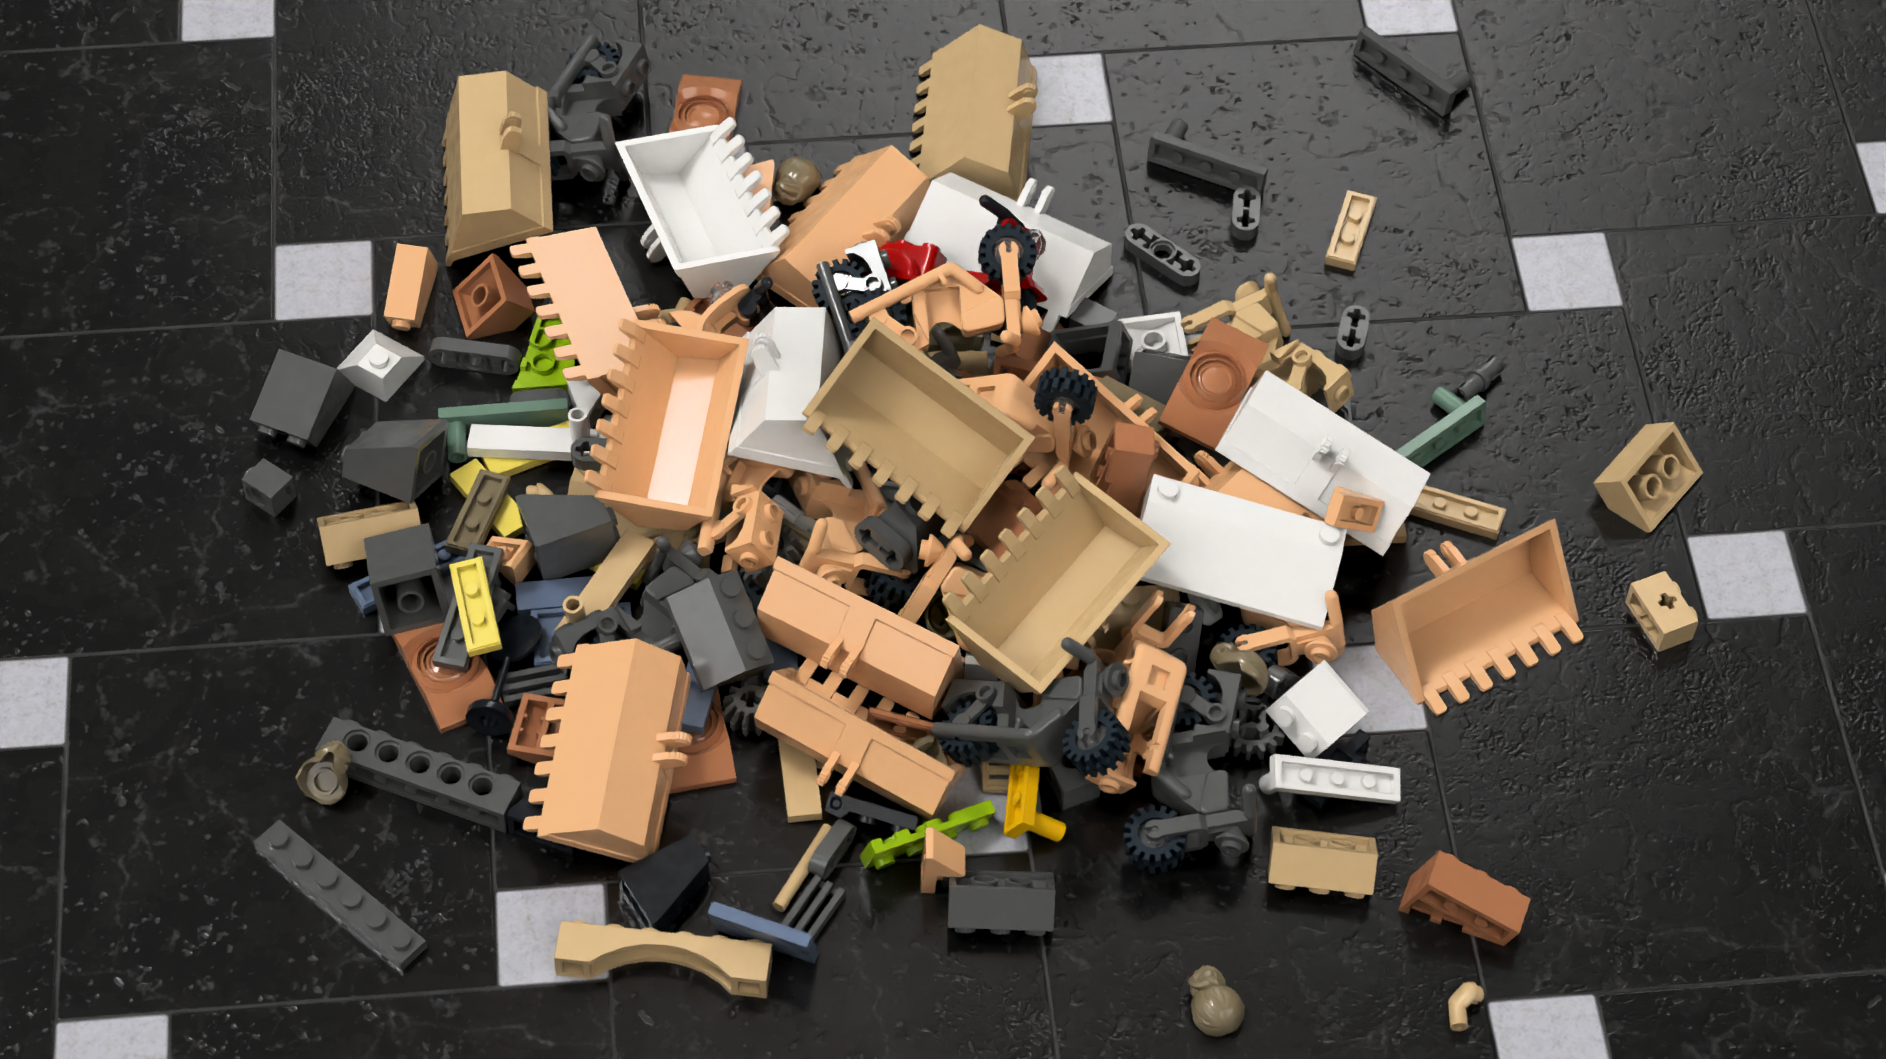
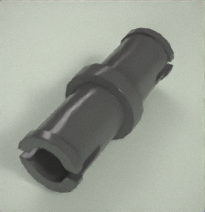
M1489 355L1478 368H1472L1467 373L1466 379L1455 387L1452 393L1467 402L1479 392H1484L1490 386V381L1504 370V361L1498 355Z

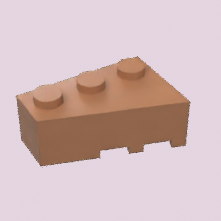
M1115 422L1090 474V482L1133 515L1136 513L1152 461H1156L1159 452V442L1154 441V427Z
M1439 850L1410 876L1398 910L1409 914L1411 908L1431 915V922L1441 924L1442 919L1462 925L1461 932L1504 946L1520 933L1531 899L1521 894L1516 888L1504 885L1489 877L1486 872L1474 869L1459 861L1456 856Z

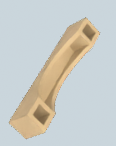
M574 920L572 922L561 921L554 963L556 975L592 979L605 971L626 964L668 962L687 966L706 974L720 983L732 995L767 998L772 966V944L764 943L758 939H749L747 941L733 940L722 935L706 937L696 936L685 931L669 933L660 932L654 928L632 929L624 928L618 924L604 926L589 924L582 920Z

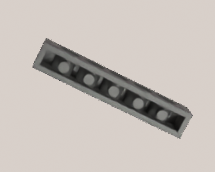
M333 717L315 748L317 751L328 742L341 741L346 745L349 757L351 758V764L346 771L348 778L505 833L508 830L507 813L509 809L523 799L521 782L511 775H500L486 770L477 763L468 764L459 761L448 753H437L425 749L416 742H405L396 739L385 731H374L362 727L356 721L349 719L342 720ZM425 770L423 773H416L417 771ZM451 781H457L455 784H447ZM482 792H488L486 795H478Z

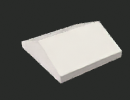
M1180 311L1118 319V321L1122 320L1133 339L1127 373H1131L1134 352L1139 347L1188 356L1184 330L1180 324Z

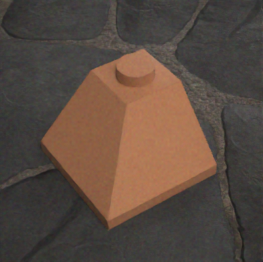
M493 253L452 291L466 338L471 340L515 330L535 312L531 298L527 293V287Z

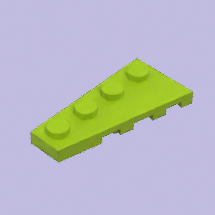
M990 799L949 814L947 816L948 821L942 823L941 818L927 821L915 829L916 833L910 834L907 828L895 832L893 836L884 841V844L881 838L872 840L860 855L861 861L865 869L874 865L877 870L883 869L895 863V857L907 853L908 857H913L922 853L926 828H934L955 840L958 838L957 833L969 828L970 832L973 833L990 825L988 820L996 813Z

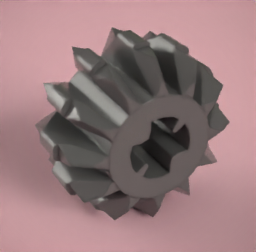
M742 679L740 688L730 687L729 695L724 696L723 718L725 723H730V728L733 732L742 729V733L746 738L750 731H754L760 737L762 730L756 727L754 715L769 684L760 687V683L756 679L752 685H748Z

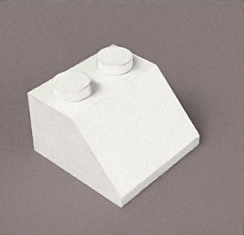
M1325 660L1319 663L1265 710L1303 755L1308 758L1317 757L1369 712L1367 707Z

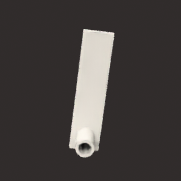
M575 407L568 412L569 428L471 424L466 449L468 457L572 461L571 445L580 438H600V433L596 429H589L587 411L582 407ZM584 451L583 455L587 456L589 451Z
M1274 754L1270 756V772L1263 775L1259 780L1261 791L1269 795L1280 791L1396 804L1401 801L1400 768Z

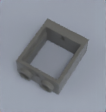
M1122 320L1053 330L1051 332L1050 342L1046 346V351L1054 341L1069 355L1104 351L1101 368L1088 369L1087 371L1093 376L1103 378L1107 375L1125 384L1133 339Z

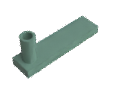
M1444 386L1438 387L1434 391L1431 400L1449 414L1396 450V452L1419 467H1424L1485 424L1486 401L1476 395L1465 402Z
M567 398L444 407L438 408L439 419L449 421L447 434L448 460L452 463H462L468 458L466 436H469L471 424L551 427L567 421L569 411Z

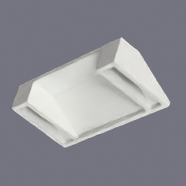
M1153 474L1144 498L1140 520L1168 540L1171 545L1140 580L1319 631L1322 630L1327 614L1325 593L1333 590L1342 557L1347 528L1333 527L1319 520Z

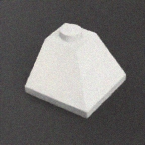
M373 329L336 369L355 386L387 402L424 361V356Z

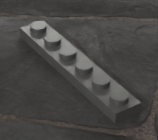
M280 819L254 841L255 848L400 970L407 967L427 948L424 938Z

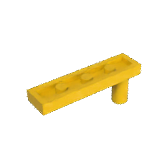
M1037 704L1031 705L1030 707H1028V709L1036 706ZM1010 764L1003 835L1016 839L1029 830L1059 842L1066 831L1065 823L1036 811L1040 767Z

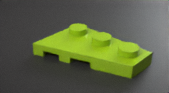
M537 317L529 339L526 356L523 357L520 365L519 376L512 387L513 393L523 390L560 388L568 392L567 381L564 379L562 372L564 368L574 367L575 359L557 360L553 351L556 347L571 345L568 338L550 340L544 332L546 327L562 324L560 318L540 319Z

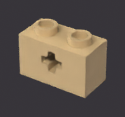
M1666 571L1631 583L1625 603L1658 652L1693 639L1699 622L1697 613L1693 607L1688 606L1681 595L1678 584L1670 579Z

